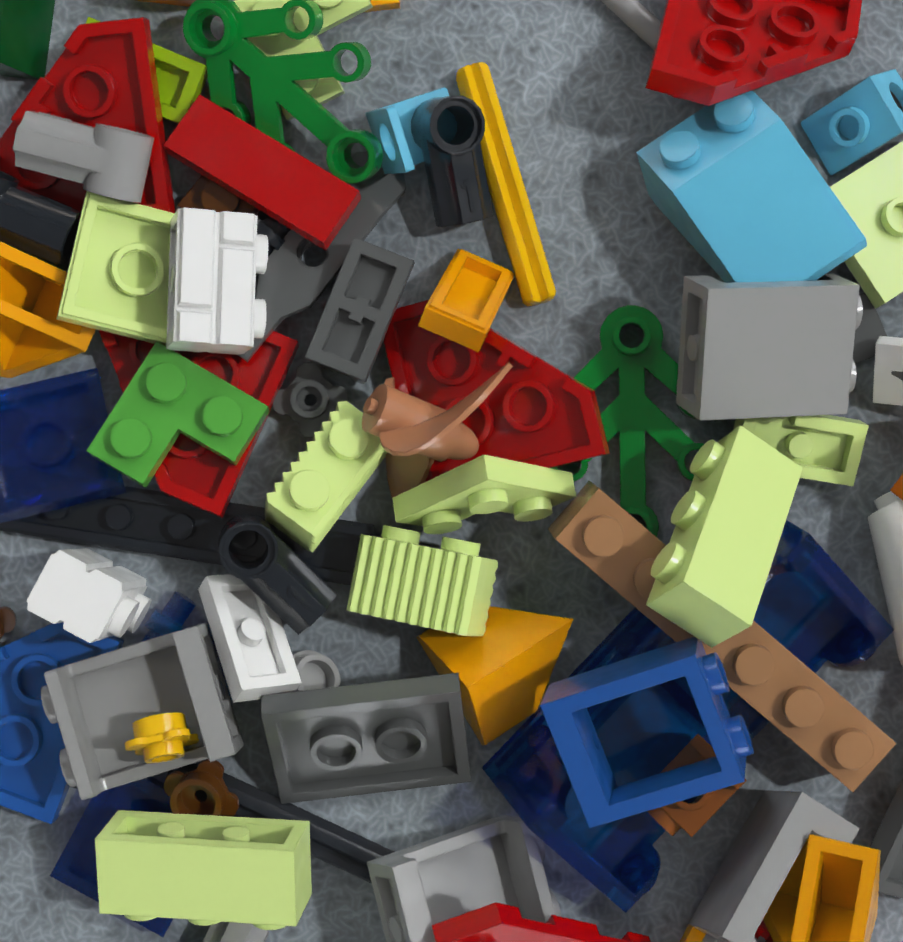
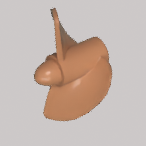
M509 362L449 410L395 389L394 377L386 378L384 384L376 387L365 401L362 429L379 437L382 447L387 452L385 457L387 481L392 498L424 483L434 460L439 462L447 458L464 460L473 457L478 452L479 442L476 435L462 421L489 396L513 367Z

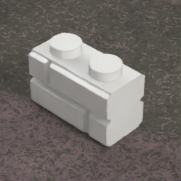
M186 207L176 210L170 223L166 349L239 355L245 354L254 347V338H263L266 327V302L264 299H255L256 274H264L267 268L268 237L267 235L257 234L258 216L251 213L216 212L215 210Z
M89 548L64 549L52 553L26 602L28 603V611L53 624L64 622V630L89 643H93L115 635L120 638L126 630L134 633L143 621L152 599L143 595L147 589L146 578L123 566L113 567V561Z

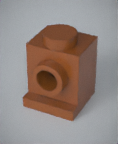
M697 734L660 773L715 757L713 747ZM745 782L703 794L694 803H687L682 800L647 812L671 836H674L682 828L693 837Z

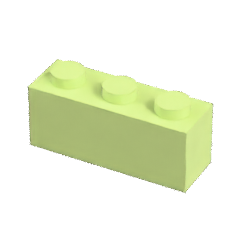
M741 425L718 442L713 439L707 441L699 449L690 465V472L694 474L690 489L677 503L671 515V523L675 525V529L670 542L660 551L652 565L651 576L655 578V582L646 606L711 648L752 626L803 467Z
M118 810L95 838L100 914L124 915L125 918L132 921H148L157 917L188 919L190 923L200 926L214 925L220 922L249 923L259 929L277 930L286 926L296 927L312 895L310 821Z

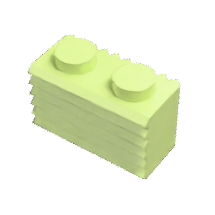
M347 401L337 402L336 411L330 412L328 421L322 422L320 431L314 432L313 441L306 442L305 451L298 452L296 462H290L289 472H283L281 482L274 483V492L266 493V521L312 553L387 454L381 445L379 437L362 429L363 412Z
M383 525L381 537L361 534L346 608L347 611L462 636L484 635L486 631L485 623L488 619V609L491 605L490 598L493 594V584L496 580L495 572L498 568V560L480 557V543L442 537L441 548L439 549L419 545L421 532Z

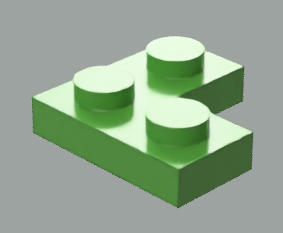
M156 341L86 451L92 457L146 488L180 433L236 466L270 411L269 407L175 351L166 349V346Z

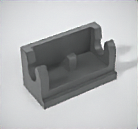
M354 237L305 357L322 369L330 372L336 371L361 384L367 382L414 267V260Z

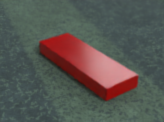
M200 94L164 143V147L170 156L324 250H327L361 200L360 191Z

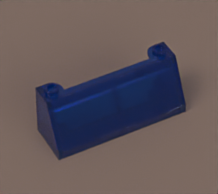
M786 520L754 621L814 673L826 661L837 667H850L868 660L894 629L808 532ZM635 607L569 677L676 643V641ZM685 676L587 707L618 786L659 774L697 734L712 746ZM729 687L730 691L722 694L731 717L739 714L743 717L752 740L769 721ZM539 707L488 760L482 769L525 825L626 913L654 886L657 880L661 859L653 844L666 830L647 811L589 828L542 709ZM698 796L683 801L693 803Z

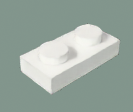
M232 574L206 576L198 591L233 703L259 700L263 695L295 692L302 682L280 617L241 579L236 578Z

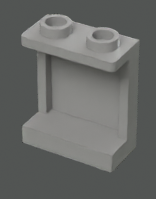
M833 273L825 274L814 281L723 283L709 275L684 276L676 404L699 421L847 414L849 393L853 391L857 378L856 365L853 360L855 330L860 326L863 316V305L859 295L860 285Z
M208 622L44 672L47 685L41 687V700L50 723L59 724L65 748L60 750L59 755L62 773L70 787L77 786L82 801L96 797L105 790L209 759L212 762L235 755L244 746ZM173 712L184 713L187 729H190V734H198L199 738L198 743L183 747L185 754L183 757L152 764L145 763L144 755H135V750L126 751L124 744L126 741L134 739L132 723L136 720L152 715Z
M765 790L740 830L691 917L689 924L706 934L702 942H757L755 940V933L809 835L814 834L852 843L860 828L804 792Z
M509 815L491 818L368 861L367 866L386 942H436L432 925L495 902L519 907L522 918L546 923L551 915L561 917L559 903L548 887L542 863L545 859L544 843L541 835L533 826L531 819Z

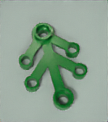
M232 0L194 1L184 17L183 34L190 48L206 60L210 98L213 103L223 109H231L235 116L251 125L249 109L244 103L236 100L234 63L250 77L256 129L295 152L292 146L284 141L281 105L327 146L326 161L329 170L334 176L346 183H358L373 177L379 171L383 161V150L378 139L372 133L363 129L349 130L295 82L296 80L334 77L336 80L344 83L363 79L371 68V56L365 46L358 42H343L335 45L331 51L267 57L247 38L283 32L288 37L296 40L315 37L323 26V13L314 1L290 0L282 8L242 12ZM299 7L304 8L309 16L308 27L303 32L296 28L293 21L294 13ZM216 16L220 17L224 24V35L220 40L216 39L211 32V22ZM346 50L352 51L357 57L358 64L353 74L345 72L341 65V57ZM355 143L363 145L367 150L368 159L364 166L357 165L351 157V149Z
M627 305L617 308L606 317L600 330L602 349L584 366L574 379L596 390L619 368V396L600 415L607 443L619 432L620 506L629 514L641 516L645 521L646 529L657 537L659 531L657 516L646 505L645 431L677 462L679 473L689 481H693L694 474L686 469L685 457L691 451H699L704 444L694 443L645 395L644 368L673 394L677 395L678 364L661 348L663 330L658 318L644 307ZM629 325L637 326L644 335L643 342L634 348L624 346L619 339L620 331ZM677 404L678 409L683 415L697 419ZM592 458L581 461L580 470L573 475L574 482L580 480L585 475L588 462Z

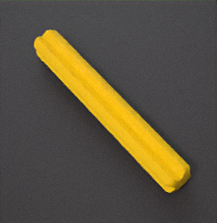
M485 62L473 63L457 70L456 82L460 95L473 100L481 108L485 119V132L480 144L487 184L522 301L526 306L543 304L554 298L556 294L555 285L489 66Z

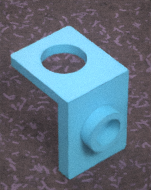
M896 69L869 76L801 122L802 128L830 175L842 171L891 139L903 134V111L897 106L891 95L892 92L903 109V81Z
M439 88L365 113L371 133L378 139L383 150L382 168L384 174L407 173L415 170L414 165L424 162L422 149L415 143L411 133V119L415 110L422 102L432 98L449 96L447 88ZM445 109L438 118L437 129L440 137L447 143H450L456 135L457 121L455 116Z

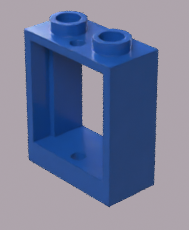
M691 637L549 684L540 707L589 828L745 782L746 756L754 754L749 731L743 717L740 714L731 717L722 694L729 692L730 689L720 657L716 652L706 655L702 642L696 637ZM685 676L716 756L618 786L587 707Z

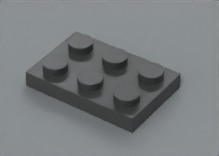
M459 673L261 696V717L281 804L471 782Z

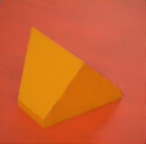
M0 242V377L13 378L86 352L96 329L56 320L67 272L3 242Z
M490 606L488 609V619L485 623L486 631L483 636H462L429 628L416 638L439 675L459 673L463 715L483 746L537 711L573 619Z
M810 834L763 918L773 942H870L878 910L881 850Z

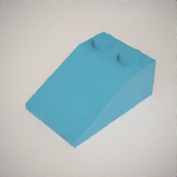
M753 90L711 106L706 105L636 152L648 195L725 283L814 281L867 247L865 236L782 119Z

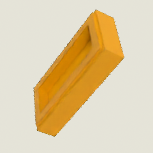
M457 249L425 306L418 326L479 352L509 290L515 273L468 251Z

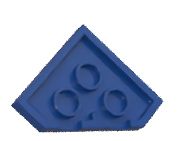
M64 622L51 623L27 636L0 647V805L49 824L58 819L70 786L64 778L60 765V750L64 749L65 745L59 724L50 723L42 705L41 687L47 685L44 672L120 649L124 643L123 639L115 636L89 643L64 630Z

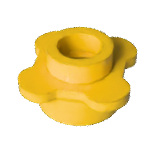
M173 712L152 715L136 720L132 723L134 739L128 740L124 744L126 751L135 750V755H144L145 763L152 764L183 757L185 755L183 747L198 743L199 738L198 734H190V729H187L185 714Z

